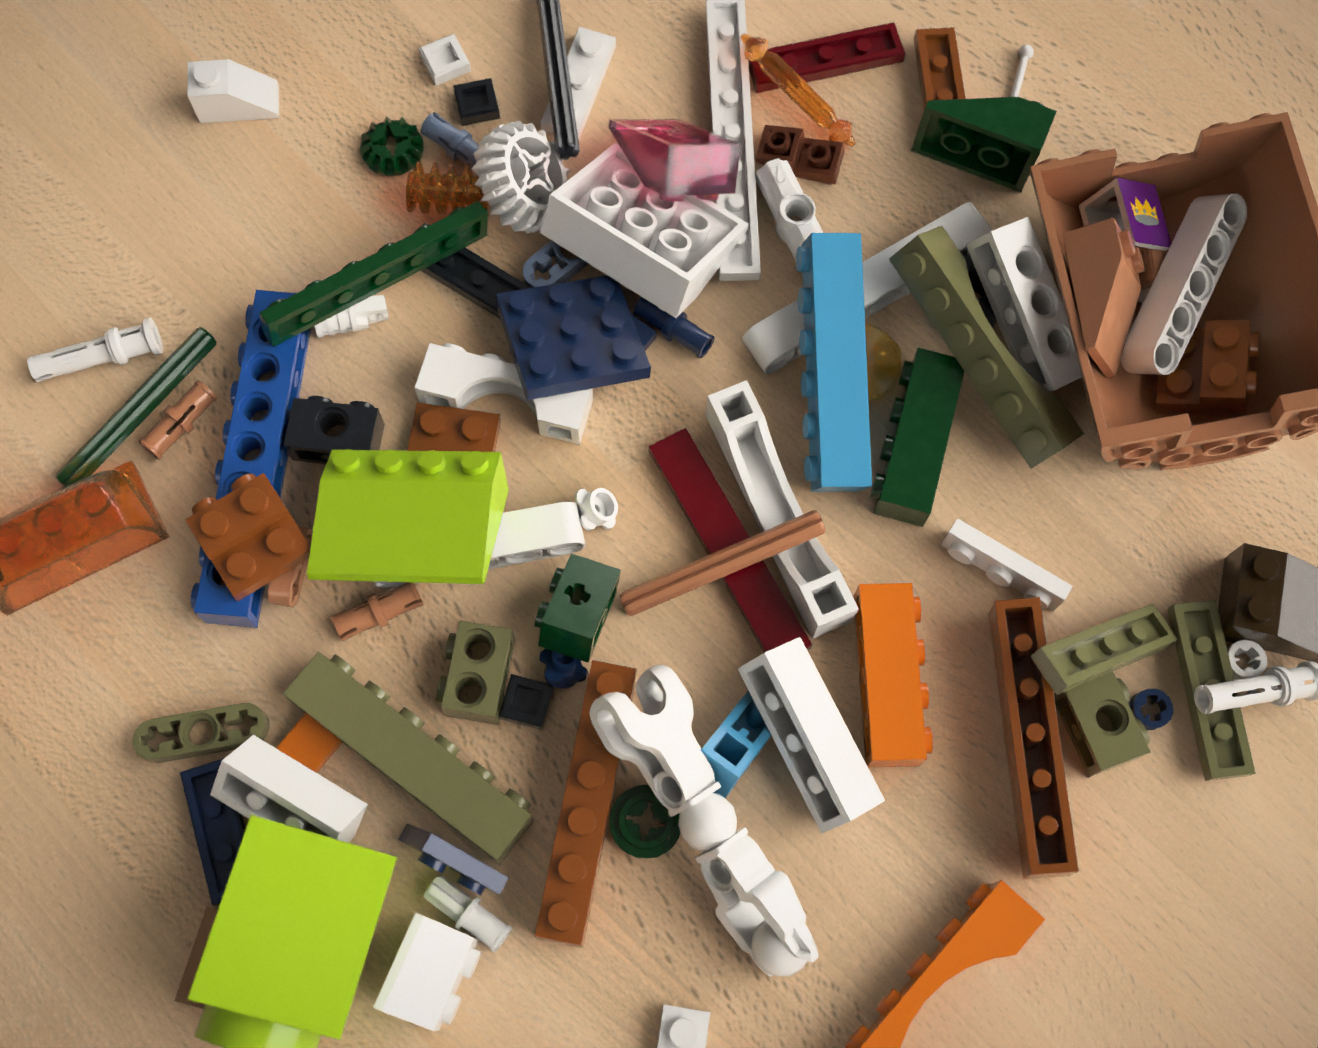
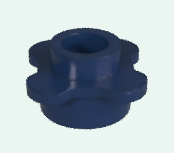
M543 649L540 652L539 660L545 664L544 678L551 686L566 689L587 678L588 670L582 666L581 660L548 649Z

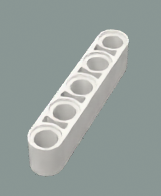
M1232 193L1200 196L1191 203L1126 338L1121 362L1124 369L1130 374L1169 375L1177 368L1246 222L1247 205L1241 195Z
M559 502L503 513L488 570L568 555L584 549L586 545L580 523L578 505L574 502ZM374 581L375 586L381 588L399 587L407 583Z

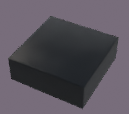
M491 78L453 85L462 126L500 119V112Z
M511 674L499 718L543 730L555 687L549 683Z

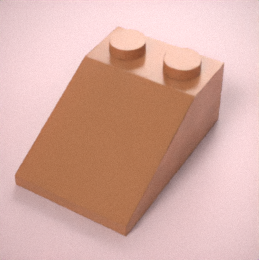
M1114 217L1063 233L1085 348L1106 378L1116 375L1141 291L1138 273L1145 271L1141 252L1138 247H1134L1129 230L1121 231Z

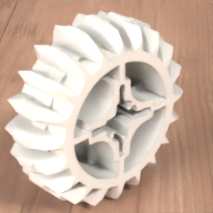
M520 120L506 125L501 124L483 137L479 142L480 147L473 153L477 162L471 169L479 176L474 185L482 189L484 196L481 201H488L490 204V215H500L502 226L511 225L514 232L525 231L527 234L530 232L535 233L541 230L550 194L568 181L567 174L571 170L564 167L562 159L555 150V142L547 140L545 130L536 131L533 123L523 124Z

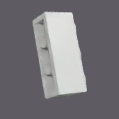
M255 735L251 736L221 761L210 793L211 796L248 819L253 815L347 843L355 837L368 805Z

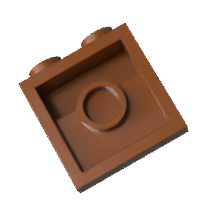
M1206 320L1205 328H1195L1174 372L1169 375L1158 376L1157 410L1246 412L1247 397H1256L1257 371H1249L1250 358L1259 357L1260 332H1251V320Z
M264 473L257 477L254 474L241 476L231 485L232 492L219 500L215 497H208L199 501L192 508L193 515L185 519L205 554L212 561L237 601L309 558L310 544Z

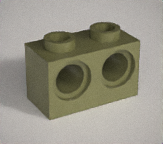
M459 621L457 634H449L445 658L451 660L448 677H440L436 695V702L442 703L441 709L446 717L499 725V714L504 700L515 644L512 629ZM484 642L491 646L489 654L481 660H473L467 656L469 648L475 643ZM477 685L482 688V694L476 702L465 704L459 701V693L465 686Z

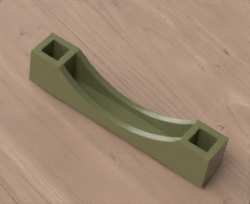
M943 226L917 235L889 258L904 283L1031 469L1084 435V432L1062 400L1029 375L997 337L975 296L968 275L966 260Z

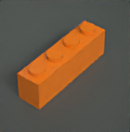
M912 583L859 584L853 598L859 608L855 615L865 763L868 768L920 766L927 760V754H931L933 750L932 730L930 726L924 727L923 709H928L929 691L927 683L920 680L919 666H923L925 663L923 639H917L916 623L921 621L919 596L913 597Z

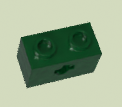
M571 553L565 568L557 567L549 589V592L553 593L550 603L542 601L534 623V627L540 628L538 646L589 663L616 597L621 570Z

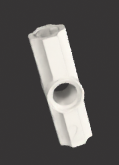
M777 158L766 162L761 169L757 170L755 180L777 222L775 228L777 235L782 241L787 243L796 261L797 249L811 233H823L815 217L816 208L813 200L803 193L788 161ZM797 216L801 218L802 221H793L788 217Z

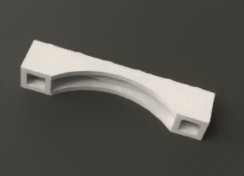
M743 381L708 395L705 416L760 531H766L803 515L779 461L765 416L748 381ZM817 537L773 556L812 639L852 622L859 608L839 568L828 556Z

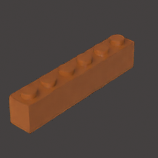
M1040 597L994 601L988 615L1023 879L1071 876L1079 872L1054 693L1052 687L1045 680L1031 658L1040 647L1047 645Z
M592 660L534 935L537 939L583 948L621 760L605 748L592 724L589 713L592 703L598 697L607 693H623L632 702L636 684V668Z

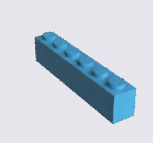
M811 233L801 246L798 247L796 253V268L798 272H802L803 288L799 289L797 303L799 313H804L805 329L801 330L799 337L801 355H806V371H803L801 376V393L803 397H807L808 413H805L803 416L802 430L804 438L809 439L810 456L805 458L804 475L806 481H811V492H861L872 487L861 233Z

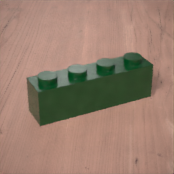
M917 348L912 362L904 361L898 381L899 385L905 386L902 399L895 397L889 417V422L896 423L893 436H885L879 457L880 460L886 461L883 475L876 473L870 493V498L877 500L873 514L921 527L924 526L930 516L964 375V370L955 357Z

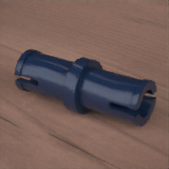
M643 297L635 305L634 315L641 317L660 330L661 336L667 341L675 340L693 352L698 358H703L712 347L715 337L689 321L685 312H682L675 318Z

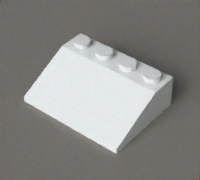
M614 143L550 194L540 233L586 261L592 267L621 283L627 289L653 303L659 309L677 318L698 297L747 231L749 224L624 147Z

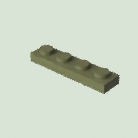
M1216 600L1173 604L1168 608V614L1172 630L1179 638L1175 645L1205 781L1254 775L1256 772L1241 707L1203 714L1198 710L1194 701V692L1197 686L1234 681Z
M1150 604L1040 647L1031 658L1056 695H1059L1163 651L1178 641L1179 638L1154 604Z

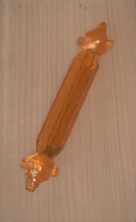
M745 33L740 36L745 46L744 57L747 60L759 61L763 72L818 126L828 129L829 141L843 142L850 147L856 144L852 136L851 122L842 119L838 120L833 108L778 54L768 51V41L766 39L751 37Z

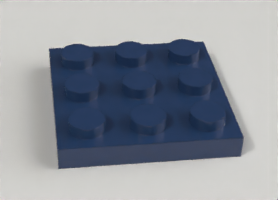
M608 275L496 294V307L526 400L650 378L651 366L620 284Z

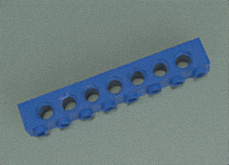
M256 290L253 305L249 304L245 316L248 329L246 342L240 344L238 351V363L241 370L239 380L233 382L230 393L231 404L233 405L231 420L225 421L223 427V442L226 448L223 460H218L215 469V482L218 485L217 500L232 492L231 485L241 476L254 474L257 477L262 473L266 475L281 498L289 455L283 444L293 399L299 398L311 328L272 347L270 343H267V338L264 335L259 312L265 310L272 302L278 299H286L296 293ZM276 372L270 380L259 381L263 374ZM261 410H268V414L263 419L252 421L255 413ZM261 449V453L256 459L244 461L249 451ZM200 546L199 564L202 567L200 582L194 584L191 592V607L194 609V613L208 624L258 628L265 585L237 601L228 587L221 585L222 577Z

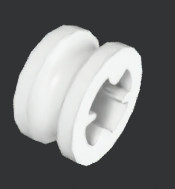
M1240 640L1227 647L1234 680L1257 677L1264 672L1267 666V656L1259 644L1251 640ZM1242 653H1246L1251 659L1247 664L1252 665V667L1240 669L1236 664L1240 658H1235V655L1239 656Z

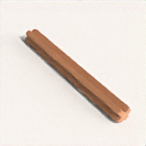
M812 510L620 594L622 606L629 616H633L823 535L826 532L823 520L817 510Z

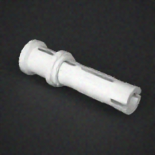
M149 317L143 319L142 324L126 329L110 328L105 332V336L94 340L63 347L44 354L29 356L27 358L28 368L33 379L39 383L56 376L73 373L112 361L115 364L123 365L129 362V358L150 352H153L155 355L162 354L163 344L160 333L153 319Z
M1305 661L1299 663L1296 668L1290 669L1275 666L1269 668L1263 676L1237 679L1212 685H1200L1195 689L1194 701L1198 710L1203 714L1266 702L1282 707L1292 704L1295 699L1304 698L1308 701L1318 700V664L1313 661ZM1313 680V683L1305 685L1304 681ZM1247 691V694L1232 696V693Z

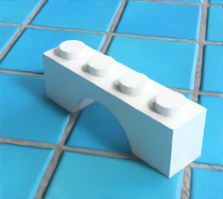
M429 343L414 387L419 403L465 409L477 398L489 394L499 393L514 396L525 402L534 412L538 421L540 435L578 445L581 443L593 403V388L526 400L515 364L508 363L505 359L495 354L486 353L480 356L468 353L462 347L450 343H445L442 346Z

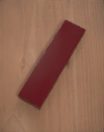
M895 22L750 52L748 53V64L756 93L901 63L904 62L906 53Z

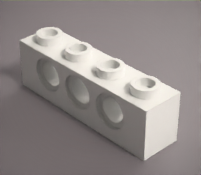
M1023 218L966 243L1013 358L1048 391H1054L1081 378L1064 305L1029 218Z

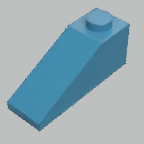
M749 690L701 749V752L706 756L712 767L715 781L719 782L721 786L713 793L723 796L725 799L771 738V734Z

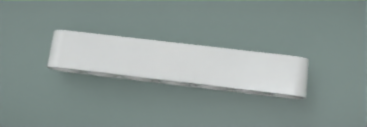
M968 202L957 207L862 262L865 319L911 292L889 258L917 235L943 226L963 257L967 258L969 251L966 243L993 231L973 203ZM797 300L753 325L742 337V342L765 374L773 373L803 356L799 349V337L801 330L805 329L804 313H799Z

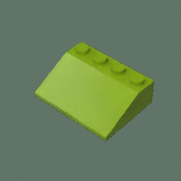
M331 450L320 478L307 568L309 580L484 584L509 492L501 452Z

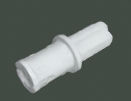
M443 876L436 877L425 891V899L456 922V929L460 930L463 927L488 946L494 953L512 930L511 926H507L480 905V898L476 897L473 900Z

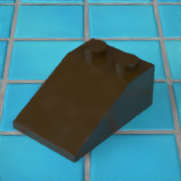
M1243 543L1224 559L1218 611L1225 641L1235 643L1240 640H1251L1259 644L1265 651L1318 663V567L1289 553Z

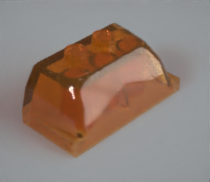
M132 460L114 469L96 473L46 494L0 518V611L8 616L170 537L141 474Z

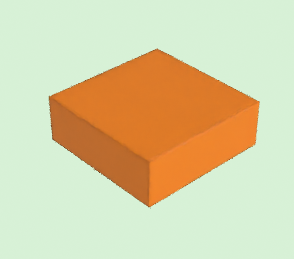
M305 713L276 749L318 773L343 742Z

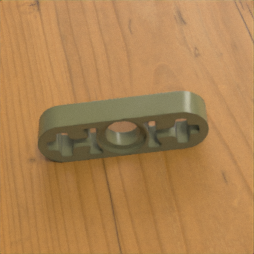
M240 703L143 722L134 732L133 747L138 755L154 763L168 762L235 750L253 735L264 740L268 735L270 723L267 715L259 707L251 703ZM247 714L253 720L258 721L257 725L250 727V735L246 736L239 729L225 731L220 719L225 717L224 722L229 726L243 723L244 715ZM200 721L211 722L214 733L210 741L203 745L193 744L190 738L193 726ZM158 730L160 734L166 737L179 735L183 747L179 749L180 744L174 740L159 743V751H155V749L146 744L148 740L154 738V731ZM225 732H226V734H227V736H228V740H225V741H224Z

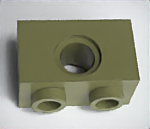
M1114 672L1059 695L1054 693L1055 705L1088 778L1134 761L1151 752L1147 745L1149 744L1148 732L1144 724L1139 719H1135L1128 704L1130 701L1128 689L1120 678H1116ZM1097 712H1102L1110 718L1112 722L1111 732L1103 730L1096 721Z

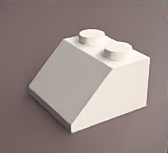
M415 913L373 1008L433 1031H439L442 1023L450 1025L461 1002V997L455 995L462 977L471 978L481 955V952L475 949L478 940Z

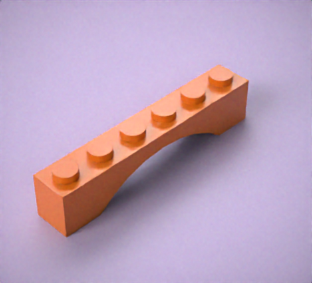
M1003 880L991 883L989 886L984 882L981 883L966 900L965 903L971 908L962 919L958 921L953 917L945 924L936 936L941 942L940 945L930 956L923 952L906 971V974L911 978L900 992L895 988L891 989L875 1008L880 1013V1016L869 1029L862 1024L851 1035L844 1046L846 1048H900L910 1023L925 1001L942 984L968 967L993 958L1016 955L1044 922L1045 918Z

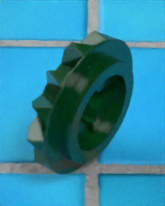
M386 116L381 123L374 124L371 122L367 133L361 134V147L359 149L364 163L372 171L385 176H397L412 170L419 163L423 155L424 143L416 125L408 124L403 117L399 120H391ZM389 136H392L397 143L395 146L396 150H394L395 156H391L390 151L385 146Z
M638 785L626 790L615 801L610 813L611 834L620 849L638 859L658 858L672 849L681 834L678 825L680 813L670 817L668 814L669 810L660 803L649 785ZM648 803H651L653 819L659 821V824L666 825V828H650L648 835H645L644 841H640L639 825L633 823L632 820L626 819V817H641L644 810H647Z

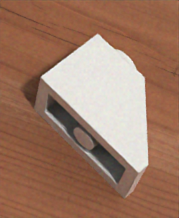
M229 59L188 62L187 96L200 123L279 118V84L276 79Z

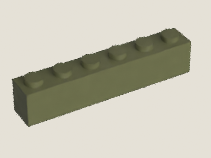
M318 651L284 691L283 695L501 865L534 822L532 815L527 812L531 804L511 788H509L506 794H503L491 783L495 776L476 761L470 767L455 757L460 750L442 735L438 734L433 740L420 729L425 723L410 710L403 707L399 713L386 704L390 696L369 680L365 686L351 677L356 670L341 657L334 654L329 660Z

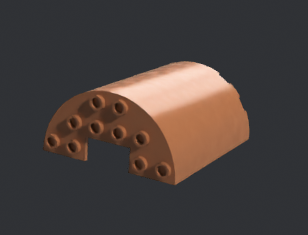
M1288 112L1275 115L1262 113L1247 121L1232 124L1226 122L1213 124L1201 130L1194 152L1181 155L1178 153H1168L1156 160L1142 163L1130 161L1114 168L1117 159L1115 148L1104 151L1092 149L1076 157L1062 160L1049 158L1039 162L1037 165L1030 166V175L1102 457L1106 462L1118 459L1120 468L1141 470L1153 462H1159L1160 470L1196 467L1270 450L1269 445L1280 441L1286 435H1289L1292 440H1299L1318 432V205ZM1122 178L1155 185L1171 244L1191 203L1197 197L1237 193L1244 198L1247 205L1246 222L1196 328H1205L1206 320H1251V332H1260L1259 357L1250 358L1249 371H1257L1256 397H1247L1246 412L1157 410L1156 397L1159 375L1130 374L1122 366L1120 358L1116 375L1106 378L1087 352L1063 233L1084 227L1079 205L1114 179ZM1114 196L1107 201H1117V197ZM1168 250L1162 251L1163 261L1168 253ZM1137 301L1129 332L1142 307V303Z

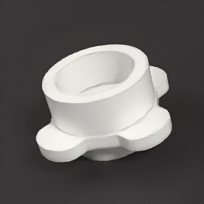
M598 488L592 492H588L586 489H580L576 492L575 501L579 505L580 523L586 530H592L597 526H602L606 530L614 527L616 523L615 517L618 513V504L610 491Z

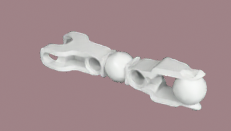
M656 665L647 669L640 676L636 684V692L641 702L643 713L623 693L611 692L598 697L592 703L589 714L601 741L608 752L622 760H628L637 765L657 799L669 810L668 814L670 817L680 813L678 825L682 838L693 849L702 851L701 854L695 857V860L701 864L702 874L718 904L715 908L716 916L739 947L749 953L755 964L769 977L772 975L791 976L800 971L807 961L814 962L818 958L817 948L805 924L806 915L789 878L782 871H775L757 843L747 835L748 831L745 827L736 831L737 818L734 807L723 796L713 793L721 786L719 782L715 781L712 767L706 756L701 752V748L692 733V699L676 673L668 666Z

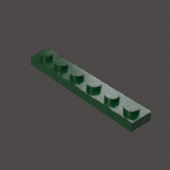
M479 200L467 207H458L447 217L431 225L426 224L419 227L412 235L396 243L392 242L384 245L377 253L361 261L350 262L341 271L324 280H315L308 284L304 290L286 299H278L272 302L265 310L259 312L265 337L272 347H275L486 237L488 225L487 210Z

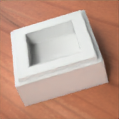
M454 34L419 48L420 56L436 86L471 72L470 63Z

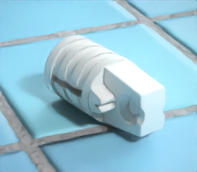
M384 295L371 296L315 325L317 337L336 335V333L342 334L348 331H360L368 329V324L388 320L389 315Z

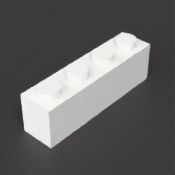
M800 637L767 651L738 668L821 833L850 822L885 801Z

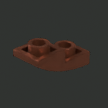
M765 125L755 159L757 163L762 165L777 158L783 161L787 160L795 177L836 184L845 150L843 142L805 138L802 128Z

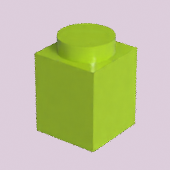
M251 815L188 996V1000L205 1004L194 1036L223 1048H318L321 1035L340 1040L397 857Z

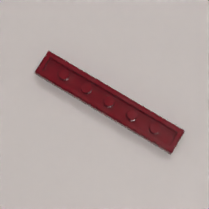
M686 428L649 446L651 457L708 555L749 538L748 533ZM763 560L721 578L764 653L799 637L802 639L806 649H811V641Z

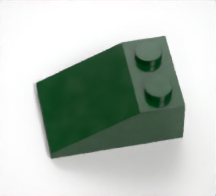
M1021 97L928 100L911 151L1021 193L1030 175V166L1036 163L1057 111L1045 107L1037 101H1029Z

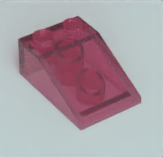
M679 119L609 120L610 131L645 187L659 193L660 199L680 202L684 200V195H694L698 199L717 200L719 194L735 193L740 143Z

